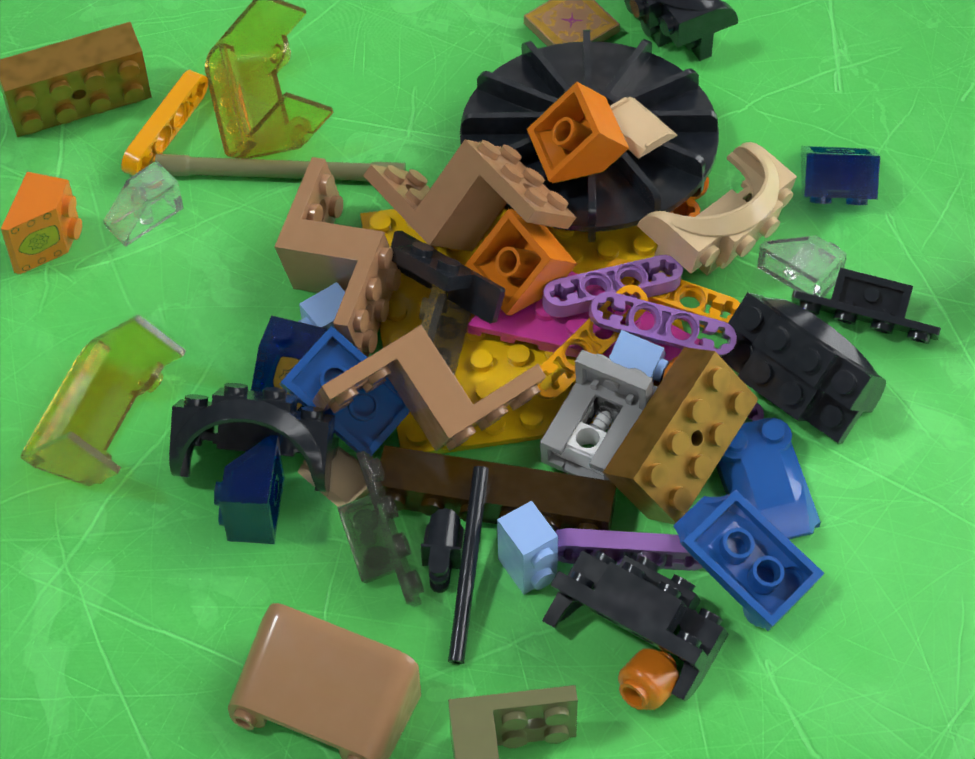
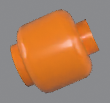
M644 648L637 652L619 672V691L622 698L627 704L638 710H655L662 706L672 695L671 692L680 677L675 660L667 652Z

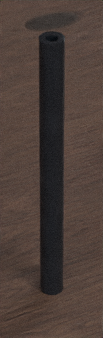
M474 466L448 657V662L453 664H464L489 473V468L484 466Z

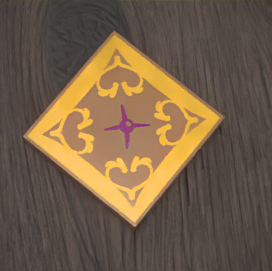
M549 0L524 15V24L547 46L568 42H583V30H590V40L592 42H604L620 32V24L595 0Z

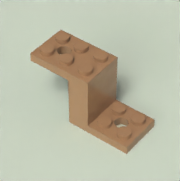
M465 139L431 188L426 185L428 180L425 176L413 169L405 171L399 170L392 165L383 167L371 164L363 175L424 241L431 246L472 252L507 203L527 223L569 229L577 218L567 208L568 202L561 195L550 191L543 184L545 180L538 172L531 168H526L520 162L522 157L515 149L508 145H503L502 147L494 146L485 140H482L480 143Z
M312 157L277 239L275 249L293 289L319 293L336 282L341 286L345 294L333 325L338 332L368 357L376 349L377 333L381 322H385L388 318L389 301L393 291H397L400 286L401 271L396 263L392 261L393 249L390 248L383 231L334 224L335 219L339 218L342 214L343 198L339 195L334 176L331 175L326 160Z
M422 325L321 386L313 399V403L316 407L323 408L325 411L331 408L333 413H336L354 401L352 398L359 394L358 391L364 388L365 392L368 393L386 381L385 378L388 377L435 451L444 446H447L449 451H451L476 433L474 427L477 425L483 431L500 420L503 415L509 412L506 408L510 405L514 411L530 401L533 396L540 392L537 385L546 378V375L537 364L473 404Z

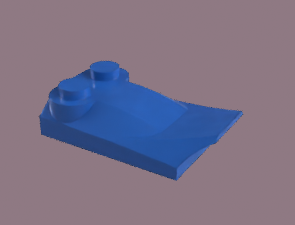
M765 418L743 423L716 466L726 495L732 494L737 490L788 539L813 534L814 528L820 527L821 522L791 443L792 432L787 423L777 418Z
M737 490L725 496L702 497L673 525L679 536L680 544L743 607L744 616L754 626L765 628L767 631L776 625L824 575V572Z

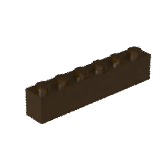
M384 445L374 486L376 505L384 506L389 510H411L422 512L431 517L437 510L447 508L453 510L460 519L466 522L473 467L484 466L489 468L482 522L497 524V519L532 501L555 532L567 528L607 531L611 529L616 502V486L609 480Z

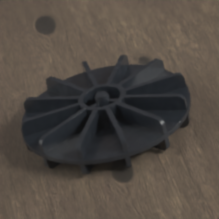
M583 30V42H568L537 48L529 40L522 43V55L508 61L493 72L483 71L478 76L477 88L469 98L461 119L460 144L465 139L480 143L482 140H485L494 146L502 147L503 145H508L515 149L522 157L520 162L526 168H531L538 172L545 180L543 184L550 191L561 195L568 202L567 208L577 217L569 229L552 228L588 232V242H596V232L612 231L637 226L639 221L649 213L654 211L671 212L690 197H698L703 191L704 182L712 170L718 150L719 128L717 114L707 95L699 86L698 73L692 68L683 71L664 58L652 54L651 41L643 39L637 48L616 43L592 42L590 40V30ZM579 82L605 96L610 106L624 97L635 98L675 132L677 136L639 159L627 150L604 172L552 183L548 181L527 128L571 86ZM508 203L504 206L506 210L513 209Z

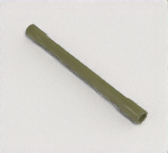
M156 154L155 174L163 176L212 175L303 179L310 161L209 158ZM327 162L331 175L334 176L335 180L367 181L363 175L371 164L383 167L392 165L399 170L406 171V163Z

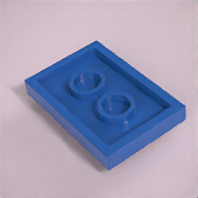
M331 325L279 385L286 389L290 395H297V401L304 407H316L313 399L321 386L368 357ZM388 377L385 378L386 381L368 393L365 392L364 388L358 391L359 394L352 398L354 401L342 410L333 413L330 408L325 411V414L335 415L334 433L365 461L374 454L410 413Z

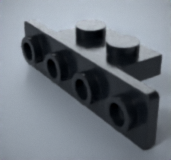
M404 231L394 232L390 247L393 249L392 261L396 263L401 273L488 323L497 322L505 295V288Z
M841 267L831 299L793 290L791 297L792 303L798 304V306L814 315H819L821 310L835 314L833 319L842 323L855 325L856 320L871 323L870 329L877 332L892 334L893 329L908 333V339L920 343L929 344L930 339L938 340L941 331L940 327L905 319L913 290L912 285Z

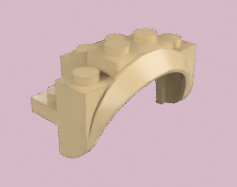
M752 142L742 143L727 156V160L745 177L741 184V187L744 188L743 190L736 193L731 189L696 217L683 216L666 211H654L643 217L637 226L658 244L655 256L670 255L690 274L699 268L704 274L709 275L718 267L721 269L727 267L737 255L744 257L751 251L760 237L768 238L776 231L780 225L778 217L781 210L793 197L791 190L797 176L760 145Z

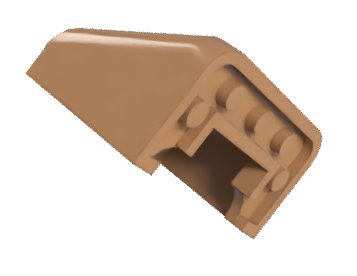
M273 603L270 604L262 618L228 705L229 716L235 724L246 730H253L254 727L262 728L269 720L339 749L342 759H389L421 697L419 666L413 658L397 649L289 606Z

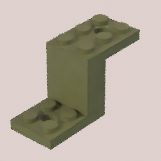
M576 685L448 699L453 759H499L498 746L501 745L507 748H519L528 742L546 741L547 743H561L571 737H576L578 708Z

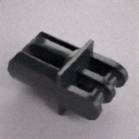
M447 508L439 509L431 515L430 522L426 526L423 544H421L422 566H428L430 588L437 593H442L448 589L451 570L460 569L464 542V529L461 525V519L453 510Z

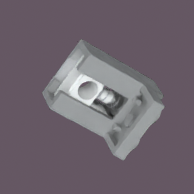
M582 349L575 360L576 383L540 441L541 462L571 475L609 480L603 474L604 469L658 387L654 386L653 378L648 377L641 370L626 368L612 362L605 355L592 354ZM585 444L595 445L591 448L582 447Z

